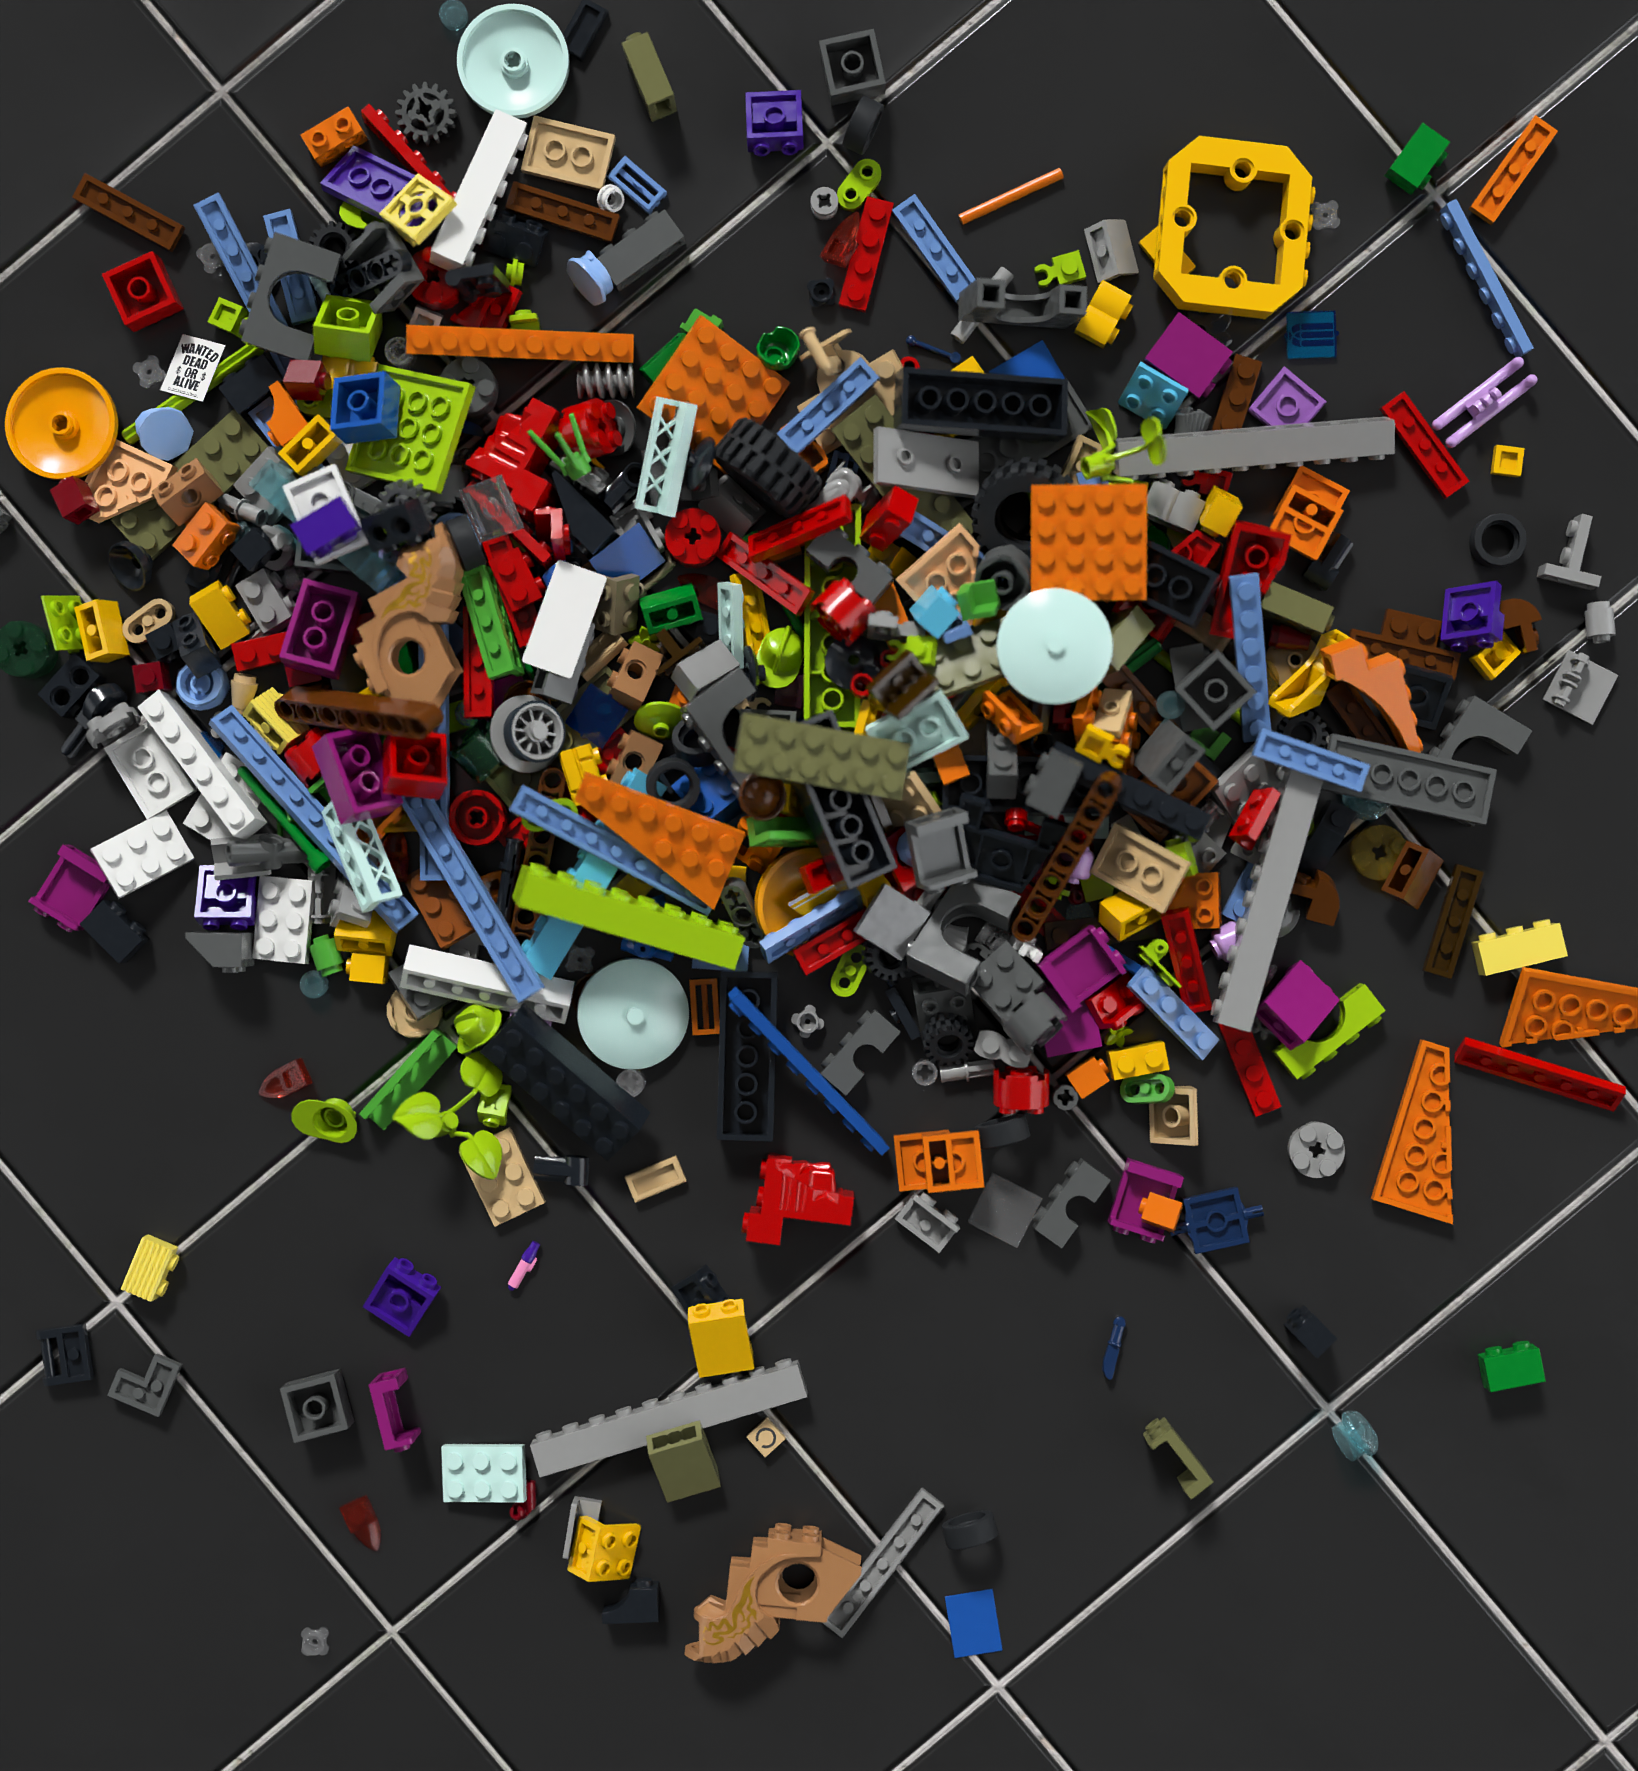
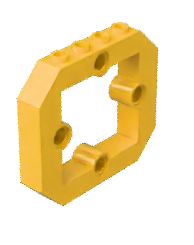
M1198 136L1167 162L1163 168L1153 279L1178 309L1267 319L1306 286L1308 270L1304 269L1305 259H1308L1310 253V242H1307V232H1310L1313 223V215L1309 214L1310 204L1314 202L1315 187H1312V176L1288 146ZM1235 169H1242L1246 174V178L1238 177ZM1190 172L1223 176L1226 186L1234 191L1246 189L1252 180L1283 183L1280 226L1273 236L1274 244L1278 248L1274 284L1247 281L1245 271L1237 266L1225 268L1217 278L1181 274L1184 238L1190 233L1197 221L1195 210L1190 205H1187ZM1174 218H1183L1186 226H1178ZM1285 230H1291L1295 234L1296 239H1289L1285 234ZM1225 278L1232 279L1236 284V288H1229L1225 284Z

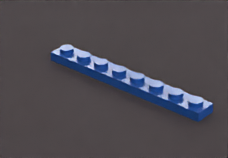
M735 986L728 993L732 1001L729 1006L739 1017L745 1014L751 1020L748 1024L749 1027L759 1037L764 1034L770 1040L767 1045L777 1056L783 1053L789 1060L786 1065L797 1076L802 1073L808 1079L805 1082L807 1087L815 1095L820 1092L826 1098L824 1104L834 1114L839 1111L845 1117L842 1120L844 1125L852 1133L857 1130L863 1136L860 1141L871 1152L876 1149L883 1155L890 1148L885 1140Z

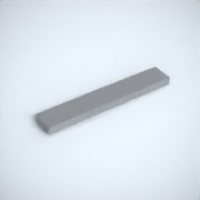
M921 1488L861 1565V1576L828 1616L827 1623H822L843 1638L944 1508V1504L924 1488Z

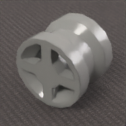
M820 187L813 192L811 196V210L816 218L828 220L836 215L838 211V197L833 189Z

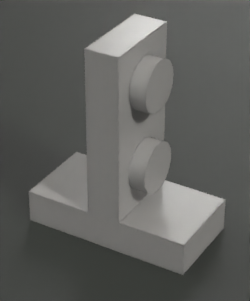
M1580 514L1574 517L1573 520H1570L1566 530V536L1569 537L1567 547L1563 548L1559 560L1562 567L1549 563L1539 566L1538 578L1587 590L1599 587L1601 576L1580 571L1593 516Z

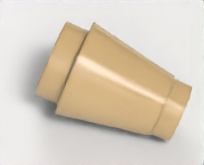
M234 673V679H231L232 705L243 715L242 713L250 701L254 699L259 684L256 683L257 676Z

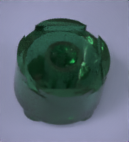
M10 621L0 629V668L4 672L24 679H34L48 674L53 669L58 659V651H55L50 631L42 626L26 621ZM24 647L28 650L27 654L23 652Z
M488 718V721L482 719L470 727L461 736L463 739L462 744L459 747L454 744L449 751V755L478 783L483 782L491 774L490 770L497 764L500 767L504 765L497 757L491 744L490 725L492 718Z

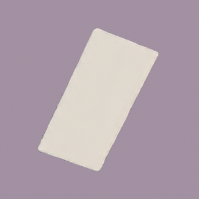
M561 560L557 561L522 658L524 663L566 678L572 677L606 583V576Z

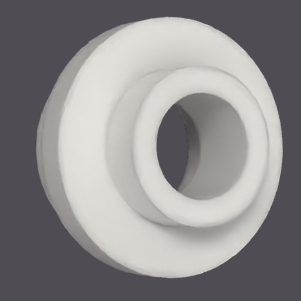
M612 184L602 187L597 196L598 206L600 209L612 213L619 211L624 204V195L621 189ZM611 194V200L608 202V197Z

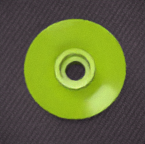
M661 701L651 702L641 706L636 711L634 725L640 733L653 739L672 740L674 727L682 720L681 715L683 713L680 710L681 707L676 704Z

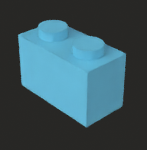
M932 584L909 609L915 620L937 639L961 614L955 607L958 602L942 586L937 590Z

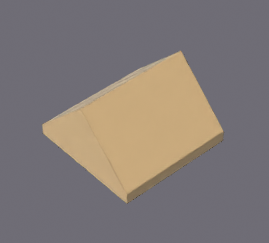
M1175 1086L1174 1094L1169 1101L1149 1104L1150 1143L1198 1145L1196 1088L1192 1086ZM1161 1087L1160 1092L1163 1093L1164 1087Z

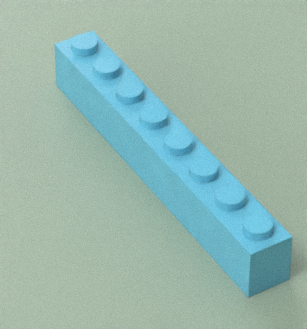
M634 767L632 772L629 770L626 772L620 785L647 794V774ZM657 781L656 790L659 796L662 797L667 787ZM597 820L596 824L618 835L602 821ZM580 848L576 856L579 860L574 868L569 867L566 872L574 875V878L579 882L584 883L585 879H590L601 883V887L606 889L618 868ZM546 914L545 916L540 915L533 926L535 933L530 940L526 939L521 945L535 971L551 980L583 925Z

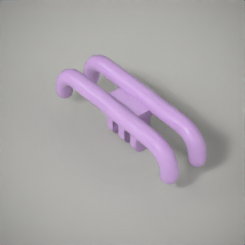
M1514 358L1432 422V428L1437 431L1466 409L1473 417L1472 420L1446 439L1445 444L1448 448L1455 447L1537 383V376L1532 374L1503 396L1500 390L1496 388L1497 385L1523 366V358Z

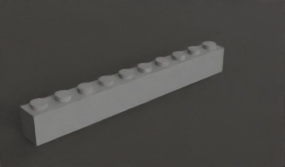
M1384 416L1164 434L1167 454L1163 464L1155 466L1150 461L1147 450L1114 460L1115 469L1113 473L1119 477L1137 480L1139 475L1149 474L1150 478L1166 477V473L1177 472L1178 476H1189L1194 474V470H1204V473L1214 474L1220 473L1221 468L1232 467V471H1247L1249 466L1259 465L1260 469L1276 468L1278 463H1286V466L1298 467L1303 466V461H1314V464H1330L1331 459L1341 458V462H1356L1358 457L1368 456L1369 460L1385 459L1387 454H1395V420ZM1142 436L1117 438L1114 441L1116 447L1113 455L1144 445L1145 442Z
M1283 766L1281 769L1285 771L1283 780L1278 782L1275 788L1281 795L1266 821V825L1269 826L1266 837L1262 836L1258 846V852L1261 853L1258 864L1255 863L1250 874V879L1253 880L1250 891H1246L1242 906L1245 907L1243 918H1238L1234 933L1238 934L1235 945L1231 944L1227 953V961H1230L1227 972H1223L1220 977L1219 988L1222 990L1219 999L1214 1000L1211 1009L1214 1022L1250 1032L1323 783L1321 779Z
M791 1358L783 1359L775 1363L776 1367L766 1370L764 1366L756 1367L753 1370H749V1375L738 1378V1374L724 1377L722 1383L712 1385L711 1382L703 1383L695 1387L696 1391L686 1394L684 1390L676 1391L669 1394V1399L666 1400L650 1399L643 1402L642 1407L633 1410L631 1406L616 1410V1415L605 1418V1414L591 1417L588 1419L589 1423L583 1425L574 1422L563 1426V1431L552 1434L551 1430L538 1433L535 1435L536 1439H533L530 1447L539 1477L646 1446V1436L700 1420L702 1427L706 1428L806 1398L808 1391L799 1361H791Z

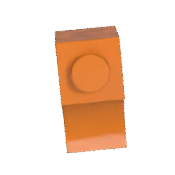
M276 381L269 386L274 399V411L271 419L266 422L270 428L267 434L276 447L279 445L285 447L308 424V421L285 387L279 381Z

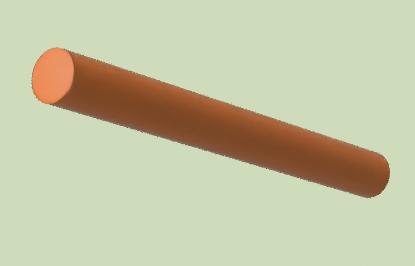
M1057 168L958 214L960 222L964 225L1064 178L1060 168Z

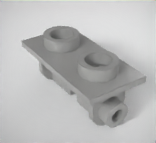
M308 868V880L315 881L314 912L311 918H313L314 924L330 923L332 916L328 915V909L332 899L336 898V894L332 893L336 881V868H326L319 874H315L311 868Z

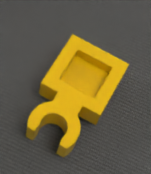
M1088 724L1075 751L1098 763H1101L1104 757L1108 759L1111 766L1120 769L1124 761L1117 758L1116 754L1127 757L1130 749L1123 744H1112L1113 735Z

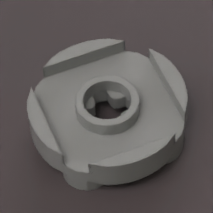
M126 702L116 705L111 710L112 712L103 718L97 716L87 723L89 730L86 733V738L93 748H98L97 744L102 743L106 747L130 733L131 729L129 726L134 722L138 726L141 722V717L136 709L129 707Z
M1309 1122L1299 1129L1297 1128L1290 1136L1287 1147L1288 1156L1295 1168L1305 1176L1311 1178L1331 1176L1343 1162L1345 1156L1344 1140L1332 1126L1323 1122ZM1316 1142H1320L1323 1153L1313 1157L1309 1147L1315 1146Z

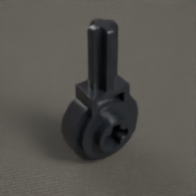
M115 683L103 684L92 689L86 696L83 709L75 718L79 723L62 745L61 752L69 758H74L87 741L86 733L89 730L87 723L97 716L103 718L111 713V710L116 705L126 702V692Z

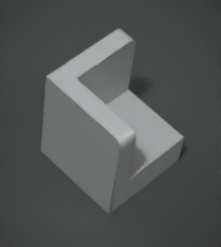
M417 304L409 325L439 326L443 315Z

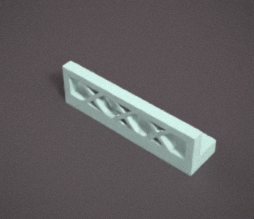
M656 396L635 509L675 517L698 405ZM663 404L676 406L674 418L668 423H665L661 416ZM665 431L669 438L668 447L660 452L656 445L657 436ZM660 460L664 466L663 474L654 479L650 473L651 465ZM653 487L658 494L656 507L644 504L646 492Z
M331 801L321 813L362 913L372 911L381 902L400 898L403 895L372 819L340 825ZM358 828L368 833L370 838L368 844L358 839L356 834ZM368 853L378 858L380 862L379 869L369 865L367 861ZM381 879L387 882L392 892L381 894L377 885L378 880Z

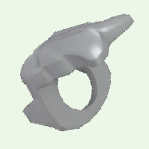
M843 460L827 479V485L819 492V497L807 505L805 511L844 494L851 502L855 499L862 504L874 489V486L870 484L862 490L860 477L854 474L851 469L844 467L846 461Z
M279 524L272 527L268 525L262 526L263 531L270 537L277 550L282 549L281 556L277 560L269 561L265 566L274 571L290 568L294 564L292 558L296 554V538L293 537V534L288 529Z

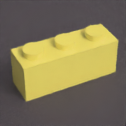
M1550 919L1533 922L1534 927L1523 930V926H1516L1506 929L1507 934L1496 936L1495 932L1479 935V941L1471 942L1479 975L1487 976L1568 956L1560 923H1550Z

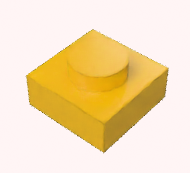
M1503 445L1494 446L1490 474L1520 477L1525 448Z

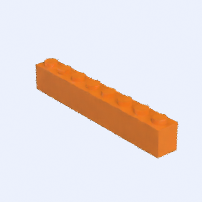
M406 325V354L633 363L634 334Z

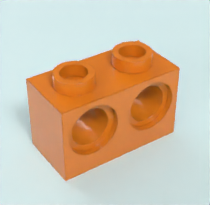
M349 106L301 134L302 139L321 168L346 154L354 145L358 147L369 140Z

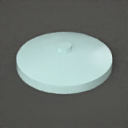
M503 4L484 11L468 25L458 46L457 68L460 80L469 97L480 108L492 115L495 109L517 119L530 117L542 112L561 94L569 74V52L562 32L546 14L527 5Z
M1065 589L1040 590L1018 601L1005 616L997 638L998 662L1009 684L1026 698L1051 705L1070 703L1091 692L1106 674L1112 657V635L1108 622L1100 609L1086 597Z
M623 958L601 967L586 982L577 1006L578 1027L588 1048L602 1061L622 1069H643L666 1059L681 1043L689 1020L688 1001L680 982L665 967L644 958Z

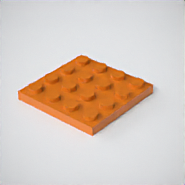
M700 315L636 409L652 420L656 396L698 405L689 448L694 450L697 444L707 436L713 438L717 446L738 419L745 417L762 425L790 382L775 370L767 369L758 357L704 316ZM663 404L661 416L665 423L674 418L676 406ZM714 459L712 465L718 468L724 474H728L722 469V466H720Z
M1147 484L1031 485V594L1045 589H1065L1076 592L1089 600H1146Z

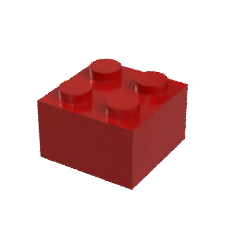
M153 251L102 274L124 325L133 332L184 310L162 259Z
M431 732L424 739L387 735L383 742V794L439 800L447 785L446 734Z

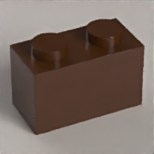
M1407 840L1381 890L1394 900L1418 910L1444 860L1430 849Z

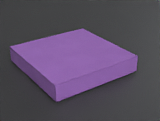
M1284 366L1247 411L1265 426L1310 423L1327 401Z

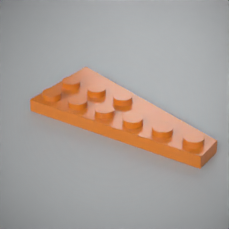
M585 772L575 796V801L714 910L745 836V831Z
M1522 967L1499 1044L1503 1048L1510 1047L1516 1043L1526 1042V1044H1534L1540 1040L1555 1039L1558 1041L1598 1036L1599 1033L1613 1031L1614 1033H1622L1627 1029L1638 1028V988Z
M1420 1039L1371 1199L1453 1224V1214L1451 1211V1199H1453L1451 1188L1452 1147L1449 1111H1451V1101L1449 1100L1450 1051L1448 1047Z

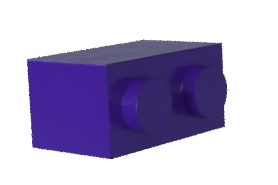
M341 496L290 525L307 555L312 558L318 557V559L333 552L332 547L341 542L347 544L358 537L357 533L363 530L348 503Z

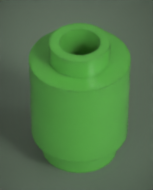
M328 934L312 939L314 944L309 946L317 972L320 971L322 977L342 971V963L344 961L341 952L336 949L335 939H330Z

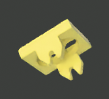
M417 174L380 212V216L393 226L406 242L408 241L415 247L416 244L420 245L457 206V203L448 194L420 174ZM431 199L438 204L437 209L433 213L428 210V202ZM423 202L421 210L410 212L413 204ZM406 205V213L400 218L401 209ZM423 217L426 219L420 226H407L413 218Z

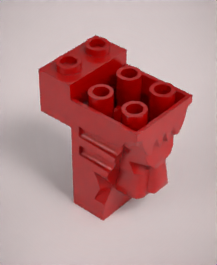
M532 397L528 407H525L522 416L512 413L499 416L494 434L487 438L483 448L480 446L465 464L472 471L470 475L477 479L480 485L485 484L490 490L495 487L502 492L501 495L515 506L513 510L520 514L519 517L534 525V510L544 507H555L560 497L553 486L541 478L551 458L534 442L527 432L532 430L554 452L559 444L555 434L559 433L558 422L559 419H562V416L556 409Z
M769 1152L768 1159H762L760 1178L765 1179L764 1187L759 1186L756 1206H751L750 1213H744L741 1233H747L746 1241L780 1245L783 1217L851 1225L854 1191L836 1187L835 1170L831 1167L830 1162L810 1163L806 1160L792 1161V1156Z

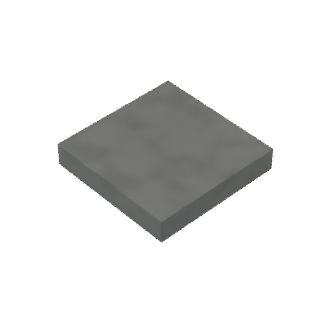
M882 883L853 931L901 961L911 940L914 941L930 912L887 884Z

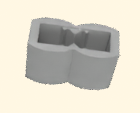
M1159 479V482L1154 480L1147 491V519L1188 536L1191 535L1195 530L1206 502L1200 499L1201 495L1197 492L1187 489L1185 492H1181L1175 489V484L1168 480Z
M978 1029L973 1050L978 1055L987 1059H1002L1006 1064L1013 1067H1028L1031 1054L1025 1055L1010 1037L1004 1038L1000 1033L991 1029Z

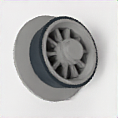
M518 695L509 698L498 707L491 721L490 739L497 757L507 767L520 773H535L550 766L557 758L565 742L566 731L561 715L553 706L536 696Z

